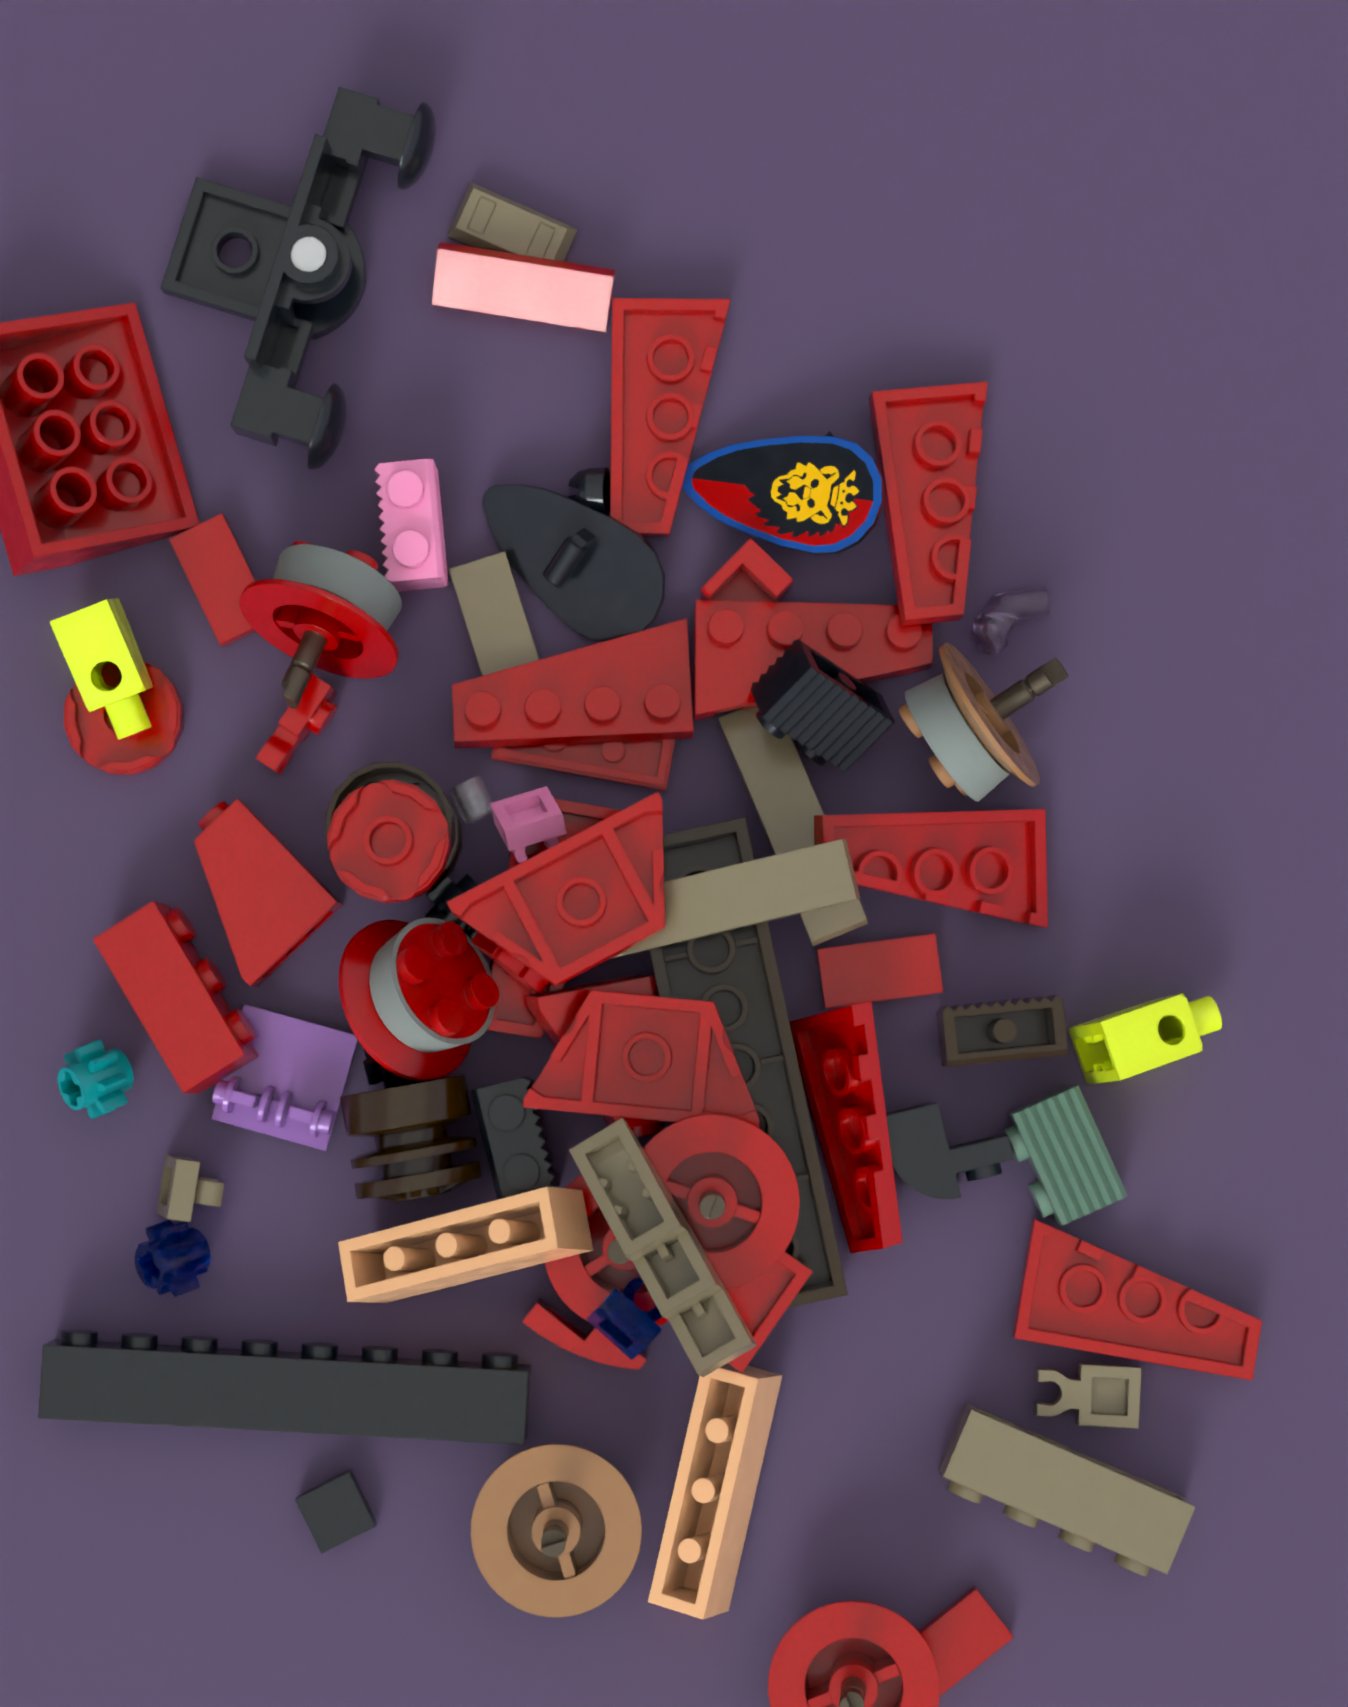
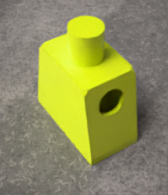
M106 599L49 621L88 711L91 712L105 706L118 740L152 727L139 693L153 688L120 599ZM108 661L116 664L122 675L121 682L117 687H110L105 684L101 675L102 668Z
M1180 993L1157 998L1070 1027L1068 1031L1086 1084L1088 1085L1120 1081L1203 1051L1200 1036L1220 1030L1222 1028V1019L1218 1006L1211 996H1205L1188 1002L1185 995Z

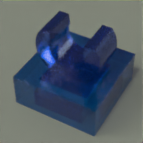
M639 1277L631 1280L621 1291L615 1288L586 1318L588 1322L631 1360L645 1350L662 1330L655 1323L662 1317L656 1304L650 1311H642L635 1305V1292L644 1283Z

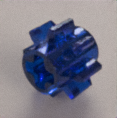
M166 1220L145 1228L149 1240L138 1244L134 1257L136 1271L141 1281L149 1288H157L159 1295L171 1291L177 1297L198 1289L200 1286L197 1275L207 1272L211 1259L210 1248L204 1235L196 1228H189L188 1222L185 1221L174 1224L171 1220Z

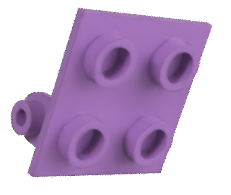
M244 1004L242 1012L251 1023L257 1039L252 1041L251 1044L259 1057L224 1079L218 1080L212 1102L216 1104L211 1119L327 1151L341 1102L340 1097L343 1095L356 1050L357 1038L351 1033Z

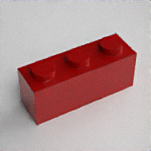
M152 901L93 938V941L182 1092L200 1094L216 1084L219 1079H224L259 1057L251 1044L252 1041L257 1039V1036L244 1013L238 1008L232 1011L221 991L227 986L216 965L208 957L202 960L190 940L196 937V932L184 912L179 907L171 909L167 904Z

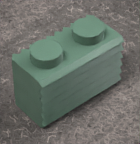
M1069 1085L1007 1113L1013 1126L1004 1129V1134L1009 1136L1012 1152L1017 1162L1028 1159L1037 1181L1029 1184L1028 1187L1036 1207L1043 1218L1052 1214L1056 1223L1065 1225L1128 1196L1079 1085Z

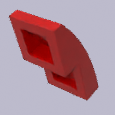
M541 1298L536 1301L522 1320L533 1331L557 1346L598 1363L639 1370L647 1361V1353L620 1331L608 1330L594 1325L585 1335Z

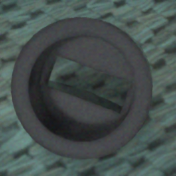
M588 468L578 471L570 479L568 486L579 489L580 494L568 497L609 515L611 477L609 469Z

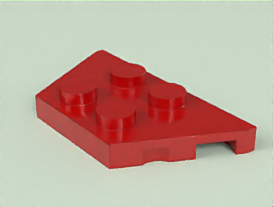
M656 792L446 903L452 914L557 987L665 930L662 798Z
M591 990L578 1010L575 1019L558 1042L547 1064L523 1100V1108L678 1122L699 1115H725L744 1120L760 1128V1118L716 1004L712 1001Z

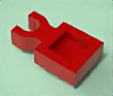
M310 674L311 678L298 707L294 709L287 708L278 722L280 725L255 758L279 775L287 767L301 742H305L311 732L319 736L337 711L338 706L332 703L337 692L314 674Z

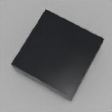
M351 1469L295 1498L321 1554L377 1525V1521Z

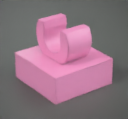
M547 786L490 803L494 824L508 850L513 852L519 864L527 860L526 846L543 841L546 847L551 848L559 843L558 836L567 834L563 814Z

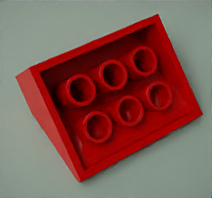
M136 303L1 322L0 530L13 575L18 576L74 565L178 535L200 524Z

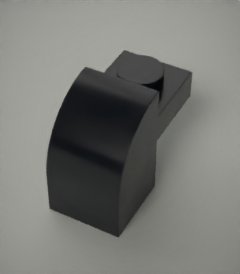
M929 1102L886 1113L893 1171L905 1184L929 1197L938 1199L961 1198L956 1178L957 1173L965 1172L967 1181L988 1178L1002 1173L1001 1162L1014 1159L1009 1136L1005 1134H998L949 1147L939 1106L936 1102Z

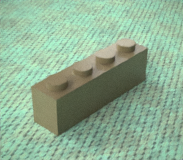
M967 1402L938 1467L941 1475L950 1480L947 1486V1490L978 1504L981 1503L984 1495L1006 1504L1002 1513L1007 1517L1033 1528H1036L1039 1519L1061 1528L1058 1538L1087 1552H1092L1096 1543L1117 1553L1114 1558L1116 1564L1146 1577L1150 1568L1168 1575L1196 1508L1187 1498Z

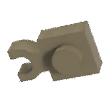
M1078 1362L1077 1378H1068L1052 1368L1036 1367L1035 1379L1038 1382H1055L1059 1388V1394L1054 1401L1050 1403L1034 1401V1414L1036 1416L1053 1417L1062 1414L1066 1410L1076 1409L1075 1423L1078 1426L1139 1429L1140 1366Z

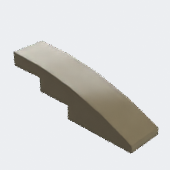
M758 707L746 710L739 709L718 718L721 730L742 776L746 791L766 834L772 854L777 855L814 846V815H824L792 738L786 734L782 739H779L770 734L756 717V713L759 711ZM859 899L799 914L812 946L868 924Z
M840 839L664 882L665 930L612 958L861 899L847 840Z
M623 1118L619 1119L569 1149L627 1259L633 1261L660 1314L669 1320L696 1373L699 1376L705 1377L756 1347L757 1344L712 1263L626 1120Z

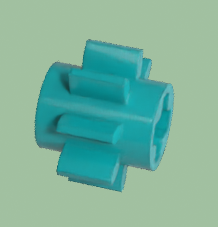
M98 1039L77 1047L75 1051L64 1055V1060L68 1066L59 1070L57 1081L60 1094L71 1109L80 1110L86 1107L90 1119H94L127 1104L128 1100L123 1092L132 1088L134 1076L131 1064L122 1051L116 1048L105 1051L102 1040Z

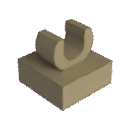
M165 1154L156 1213L169 1220L191 1222L194 1203L221 1207L225 1183L218 1182V1179L198 1177L200 1162L193 1158Z

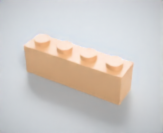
M548 1186L338 1242L347 1302L389 1303L593 1251L583 1190Z
M727 1363L705 1377L699 1376L648 1598L649 1603L702 1620L729 1611L783 1375L749 1365L741 1373Z

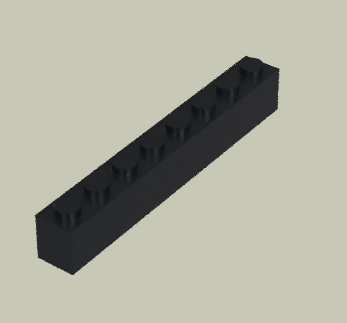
M62 1330L61 1339H54L43 1345L38 1418L518 1445H524L527 1439L531 1365L518 1364V1355L512 1353L486 1352L482 1353V1362L458 1361V1351L424 1349L422 1350V1359L398 1358V1348L363 1346L362 1356L338 1354L337 1344L314 1342L302 1343L301 1352L278 1351L277 1341L262 1339L242 1340L241 1349L218 1348V1338L206 1336H184L181 1339V1346L157 1345L158 1335L149 1333L121 1334V1343L97 1341L98 1332L92 1330Z

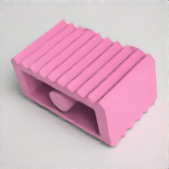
M434 459L379 463L374 471L378 477L375 483L379 488L376 494L380 502L377 506L381 511L378 518L382 523L380 531L384 536L381 540L385 548L382 554L386 559L383 566L387 571L384 577L398 592L449 586L439 475Z

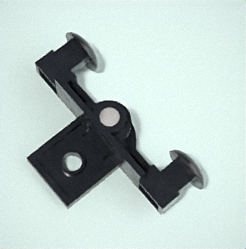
M339 87L324 135L315 134L292 206L196 177L162 281L161 290L164 294L255 321L244 354L249 368L230 426L237 435L277 446L278 440L281 438L309 447L308 468L311 470L318 469L327 463L339 445L346 421V399L343 390L336 383L330 386L324 398L296 390V383L310 340L321 338L345 323L355 312L364 294L366 285L365 260L356 236L348 225V221L368 159L371 158L399 167V189L404 190L413 186L427 168L435 143V117L427 103L422 102L413 116L381 106L378 98ZM235 238L248 241L252 245V254L244 265L229 267L221 262L220 252L226 242Z

